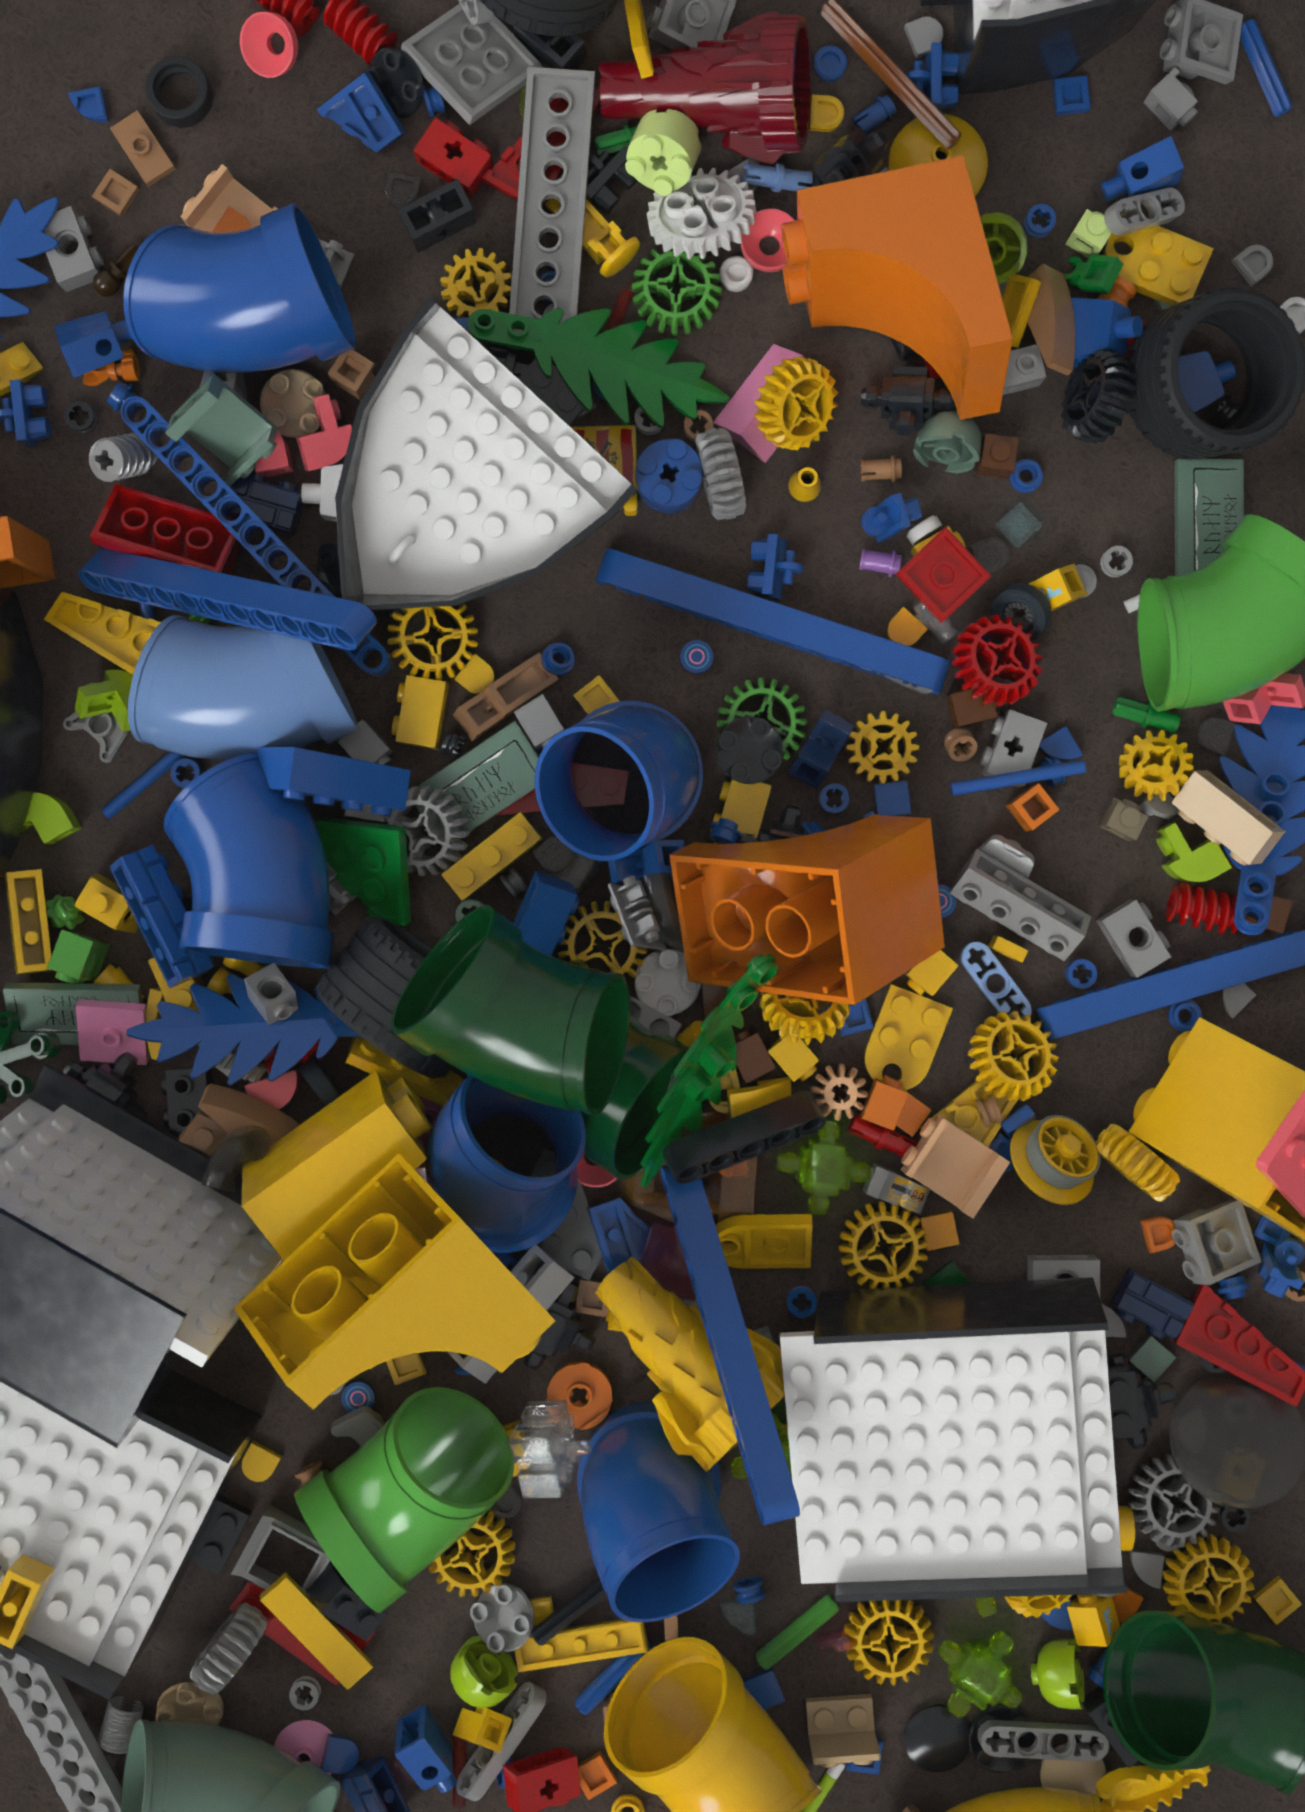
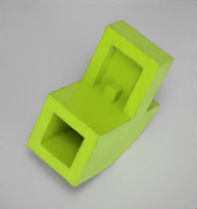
M105 670L103 682L90 683L79 687L75 710L79 718L82 719L112 712L122 732L129 731L128 700L133 675L123 670Z
M33 793L22 831L34 825L44 844H55L82 829L71 808L63 800L53 795Z
M1176 823L1166 824L1156 830L1160 836L1156 839L1160 850L1165 856L1170 855L1172 857V860L1161 866L1174 879L1183 882H1204L1232 868L1219 844L1207 839L1190 849Z

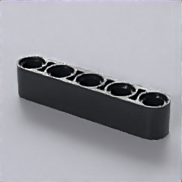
M801 1091L676 1139L664 1147L662 1155L676 1183L687 1184L813 1135L826 1125L827 1120L812 1093Z

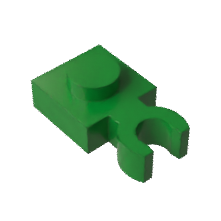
M1090 254L1087 263L1074 256L1070 257L1068 262L1075 267V270L1069 274L1063 273L1069 286H1078L1085 292L1109 294L1123 263L1115 256Z

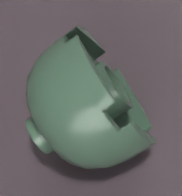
M955 409L932 414V417L923 422V428L918 431L913 453L915 458L926 467H928L929 460L949 465L945 470L947 472L963 473L972 470L975 462H979L982 450V436L978 425L971 418L959 420L957 410Z

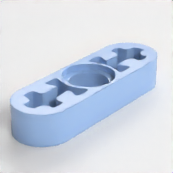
M981 942L967 943L960 952V961L998 1013L1006 1012L1007 1014L1011 1010L1006 1001L1003 1000L999 1005L996 999L1006 996L1012 988L1014 994L1010 995L1009 998L1015 1004L1022 1003L1023 1007L1020 1009L1021 1017L1031 1015L1029 1001L989 947ZM972 948L975 951L983 950L984 954L981 956V960L986 966H989L991 962L995 965L994 968L986 970L980 978L976 973L982 971L981 967L975 962L971 964L968 962V959L971 957L969 950ZM997 973L1003 977L1004 987L1001 991L992 993L988 990L986 981L990 975Z

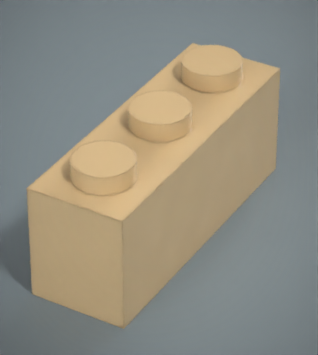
M1208 770L1194 771L1171 802L1180 810L1178 814L1184 820L1201 826L1205 830L1204 835L1209 840L1226 846L1231 850L1230 856L1242 865L1262 864L1286 832Z

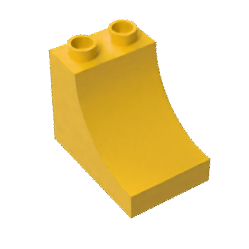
M1199 1017L1191 1031L1183 1032L1173 1042L1168 1055L1170 1065L1156 1088L1146 1090L1137 1100L1133 1111L1135 1122L1130 1128L1129 1133L1305 1242V1219L1256 1167L1258 1157L1305 1090V1071Z
M376 1070L242 1166L241 1207L283 1260L290 1256L396 1155L400 1154L414 1170L427 1159L420 1136L431 1129L432 1126L423 1113L426 1111L424 1104L404 1077L388 1086Z
M400 1154L396 1155L233 1308L286 1386L313 1410L327 1396L358 1374L380 1363L413 1353L430 1351L461 1353L478 1358L503 1373L517 1358H522L532 1352L539 1343L541 1335L555 1322L554 1318Z

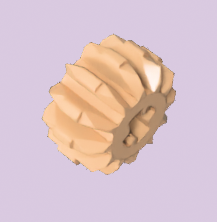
M843 1063L838 1064L837 1074H834L832 1067L828 1065L825 1067V1071L829 1077L825 1079L822 1075L816 1074V1080L823 1085L822 1087L812 1086L811 1092L822 1094V1096L815 1098L819 1106L825 1104L822 1108L824 1116L829 1115L832 1109H834V1119L839 1121L842 1110H844L847 1117L851 1119L854 1117L850 1109L851 1106L854 1105L859 1110L864 1108L857 1101V1097L866 1098L868 1097V1092L857 1090V1088L863 1086L866 1080L858 1078L853 1081L858 1072L854 1067L845 1076V1065ZM841 1084H845L844 1090L847 1096L844 1099L839 1096L838 1100H834L835 1094L832 1088L835 1085L840 1088Z

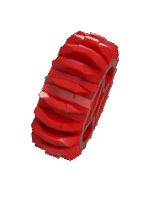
M993 615L989 620L985 616L977 620L976 623L969 624L965 628V632L958 636L957 641L959 644L952 651L958 657L952 660L951 665L960 668L955 674V678H963L965 680L961 690H967L968 688L973 690L971 699H977L982 695L983 705H988L993 701L996 707L1002 706L1006 702L1014 704L1019 698L1026 697L1030 692L1029 689L1037 685L1038 680L1035 677H1038L1043 670L1037 664L1042 661L1044 656L1035 654V650L1039 648L1040 643H1031L1030 638L1033 632L1024 633L1021 631L1023 622L1013 626L1011 616L1005 617L1002 621L999 615ZM994 638L1002 641L1000 645L994 644L991 641L987 643L983 639ZM994 677H1000L1003 680L1009 679L1013 683L1002 684L995 682L992 679Z

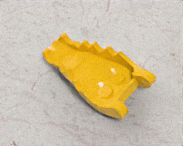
M1137 1764L1129 1768L1123 1767L1110 1771L1096 1783V1793L1103 1799L1101 1801L1102 1812H1144L1146 1808L1156 1812L1159 1802H1163L1170 1807L1172 1806V1798L1181 1799L1182 1789H1188L1191 1783L1199 1782L1203 1787L1208 1785L1207 1775L1211 1771L1210 1765L1189 1770H1158L1145 1764Z

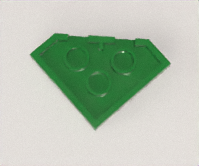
M322 816L314 817L326 861L337 872L336 879L352 897L357 895L368 907V915L382 916L399 926H406L410 923L405 827Z

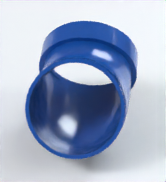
M295 202L261 216L260 225L240 231L217 233L195 229L182 224L163 226L144 240L129 266L124 286V315L126 324L136 345L153 358L201 371L241 373L276 369L300 363L314 357H318L321 361H326L357 348L353 323L336 276L313 227L302 209Z
M620 701L605 705L588 714L578 724L559 732L543 748L535 769L537 802L551 831L563 844L574 852L598 861L621 859L654 840L663 839L676 831L694 810L701 793L703 781L701 755L689 730L670 712L656 705L641 701ZM586 732L597 733L613 740L632 757L644 777L649 797V814L643 833H622L609 829L595 821L579 802L573 786L572 764L576 749Z
M257 753L233 757L201 774L181 791L165 815L164 831L182 857L189 872L192 887V911L184 913L179 948L196 953L258 963L328 969L331 963L335 933L328 930L330 912L329 876L319 831L305 800L283 798L284 791L270 789Z
M468 1075L444 1104L433 1124L426 1147L427 1159L425 1160L427 1182L491 1252L509 1253L530 1248L545 1240L561 1225L573 1204L578 1180L577 1164L582 1158L586 1143V1130L581 1111H569L517 1097ZM502 1115L516 1116L534 1123L543 1130L552 1144L556 1158L555 1175L534 1178L519 1175L504 1168L481 1148L470 1129L482 1121Z
M639 1402L624 1406L609 1414L599 1423L587 1440L577 1472V1490L582 1506L587 1541L603 1589L608 1595L612 1611L618 1617L631 1622L663 1620L698 1606L717 1593L729 1581L736 1571L740 1560L739 1548L731 1536V1531L718 1503L723 1476L721 1459L706 1472L692 1456L677 1455L664 1433L653 1402Z

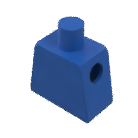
M1172 136L1118 163L1116 177L1100 184L1107 203L1122 196L1128 198L1178 186L1184 166ZM1134 176L1141 177L1142 179H1135Z
M1071 298L1076 330L1074 369L1081 366L1082 359H1088L1089 354H1096L1100 349L1114 351L1125 356L1128 338L1141 336L1143 332L1142 319L1139 316H1131L1130 309L1113 300Z
M100 312L54 325L60 348L73 378L121 359L124 355L120 343L133 339L128 330L126 320L111 324L107 312Z
M1208 351L1179 356L1178 378L1181 392L1188 406L1195 414H1198L1219 401L1225 395L1222 384L1236 377L1235 368L1230 360L1214 365Z
M425 1704L397 1720L395 1756L421 1790H427L434 1785L437 1786L441 1793L451 1790L457 1782L452 1772L453 1749L427 1705Z

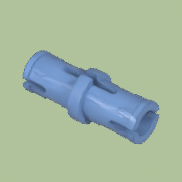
M746 162L744 170H747V173L743 172L742 182H747L748 185L769 187L773 192H780L781 189L797 191L810 188L811 186H807V183L812 184L811 171L785 169L782 164H775L774 167Z

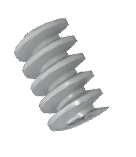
M135 433L102 438L93 444L89 453V465L92 472L104 482L141 476L147 473L158 459V456Z

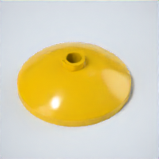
M944 114L961 132L960 141L951 149H947L918 118L903 127L894 139L888 159L889 171L938 161L940 159L936 157L935 153L939 151L946 154V159L963 155L974 197L978 194L986 178L988 157L983 140L970 124L956 116Z

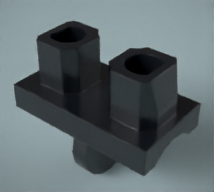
M626 146L618 152L607 166L605 164L610 160L611 156L605 150L598 158L591 153L589 155L588 182L595 175L597 177L587 187L586 199L592 205L595 203L607 213H610L618 204L621 197L610 187L613 181L617 178L628 189H631L638 182L625 168L628 150Z

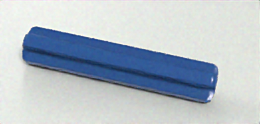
M1254 19L1242 23L1240 40L1275 117L1282 116L1291 110L1292 102L1257 22Z
M647 1637L649 1647L648 1651H650L651 1649H653V1643ZM646 1653L616 1657L575 1699L576 1708L582 1714L588 1715L620 1683L629 1669Z

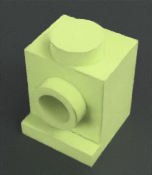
M1087 209L1067 240L1066 245L1089 258L1090 254L1098 255L1112 233L1105 224L1104 214L1097 211L1091 212Z

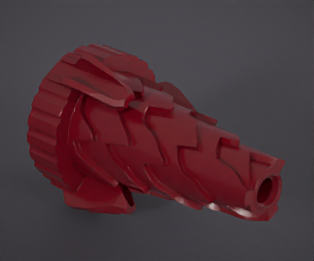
M768 12L758 15L724 33L723 40L697 42V47L672 49L668 54H651L654 73L653 76L641 79L635 56L634 61L601 62L599 66L601 74L600 110L603 118L641 119L652 110L657 109L656 113H666L667 109L676 110L689 117L697 128H707L709 133H726L722 139L723 148L767 164H774L784 153H799L805 148L810 125L812 74L808 27L805 16L802 14L780 15L778 12Z

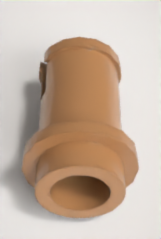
M891 455L890 459H861V481L891 479V482H895V479L902 478L901 458H894V455Z

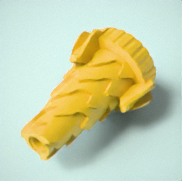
M632 1256L603 1279L595 1294L615 1315L612 1321L626 1335L633 1352L650 1370L647 1373L648 1377L662 1391L652 1401L672 1449L677 1455L692 1456L708 1472L738 1442L700 1311L693 1305L687 1306L672 1291L668 1292L641 1263ZM746 1328L769 1406L772 1409L785 1396L781 1347L770 1339Z

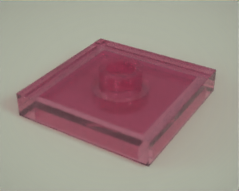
M652 1222L641 1265L668 1292L672 1291L681 1299L695 1301V1293L676 1228Z

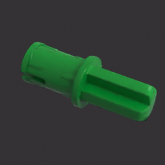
M624 125L622 130L597 136L595 138L597 154L600 155L605 150L611 155L618 153L624 146L628 148L638 125L633 127Z
M1120 696L1117 697L1113 704L1112 714L1114 716L1141 723L1140 726L1142 728L1151 726L1175 734L1181 721V714L1170 711L1158 712L1152 707L1150 702L1144 704Z

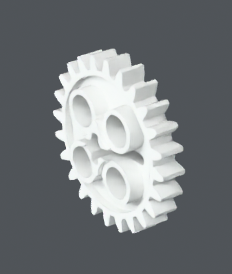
M699 168L697 175H691L683 187L672 191L668 196H660L654 192L655 201L648 203L649 212H647L650 235L654 236L656 245L662 244L664 252L673 248L675 257H678L683 251L686 252L687 259H691L694 253H699L701 259H704L708 251H711L714 256H718V248L723 247L725 250L730 251V242L742 243L741 234L749 235V225H755L754 215L756 214L753 191L749 190L747 182L740 183L739 175L729 179L728 170H725L720 175H716L715 168H712L709 174H704L702 168Z

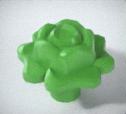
M57 894L53 900L46 901L47 917L51 918L50 922L55 928L66 926L72 930L76 924L84 921V917L81 915L83 911L74 906L76 901L73 897H62Z

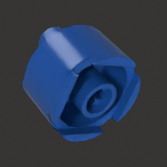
M680 439L660 440L648 446L638 458L636 465V486L643 502L656 511L670 514L681 512L694 503L700 493L703 478L702 464L697 453ZM665 471H668L670 474L676 473L674 482L670 483L668 479H663Z

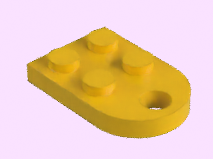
M1155 226L1124 235L1112 233L1106 243L1103 255L1115 256L1121 260L1123 266L1118 277L1132 283L1137 288L1138 293L1172 306L1193 298L1214 248L1163 227ZM1117 242L1128 244L1131 253L1127 255L1117 253L1114 249V244Z
M890 984L864 1051V1064L869 1076L873 1080L875 1077L883 1080V1068L888 1064H896L901 1070L898 1080L903 1082L902 1088L908 1090L917 1086L926 1077L953 1008Z
M812 1214L737 1215L726 1218L716 1225L727 1266L740 1269L811 1268ZM723 1241H732L733 1243H722V1242H723Z

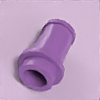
M863 548L859 570L888 573V577H892V574L895 575L900 570L902 555H897L894 550L891 554Z

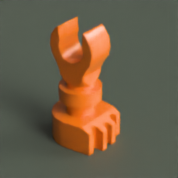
M122 350L124 357L121 358L119 363L114 361L90 371L88 374L85 373L83 384L97 386L109 378L112 381L119 380L120 376H123L126 383L140 381L139 363L134 350Z

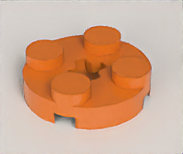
M582 1360L569 1362L555 1371L547 1387V1407L552 1417L559 1424L568 1428L569 1426L580 1428V1430L590 1429L601 1423L608 1415L613 1399L612 1385L609 1377L600 1367ZM578 1387L580 1390L584 1388L588 1391L585 1395L586 1402L582 1403L580 1400L574 1402L571 1399L574 1395V1388Z

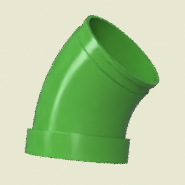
M1248 514L1222 543L1224 552L1208 565L1187 574L1168 576L1163 579L1148 578L1145 580L1139 596L1137 633L1143 683L1148 699L1156 711H1167L1172 708L1188 709L1242 696L1270 683L1305 659V541L1266 518Z
M445 1387L426 1388L409 1396L388 1421L343 1463L331 1472L325 1469L320 1471L294 1492V1497L304 1520L332 1564L354 1592L372 1610L381 1613L409 1591L408 1582L460 1539L503 1496L513 1477V1450L505 1429L495 1415L481 1402L458 1390Z

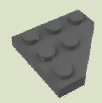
M547 1147L544 1148L530 1177L543 1178L555 1175L556 1158L553 1150ZM577 1181L576 1195L566 1218L549 1237L536 1245L554 1258L566 1270L590 1281L602 1256L587 1212V1208L590 1206L582 1184Z

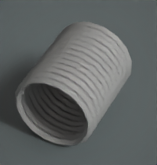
M116 1696L108 1701L97 1740L98 1745L103 1750L115 1754L127 1753L132 1730L137 1720L141 1719L144 1710L142 1703L139 1701H134L137 1704H133L135 1706L133 1709L136 1711L125 1712L120 1710L122 1708L120 1705H123L121 1702H124L122 1699H125L123 1696Z

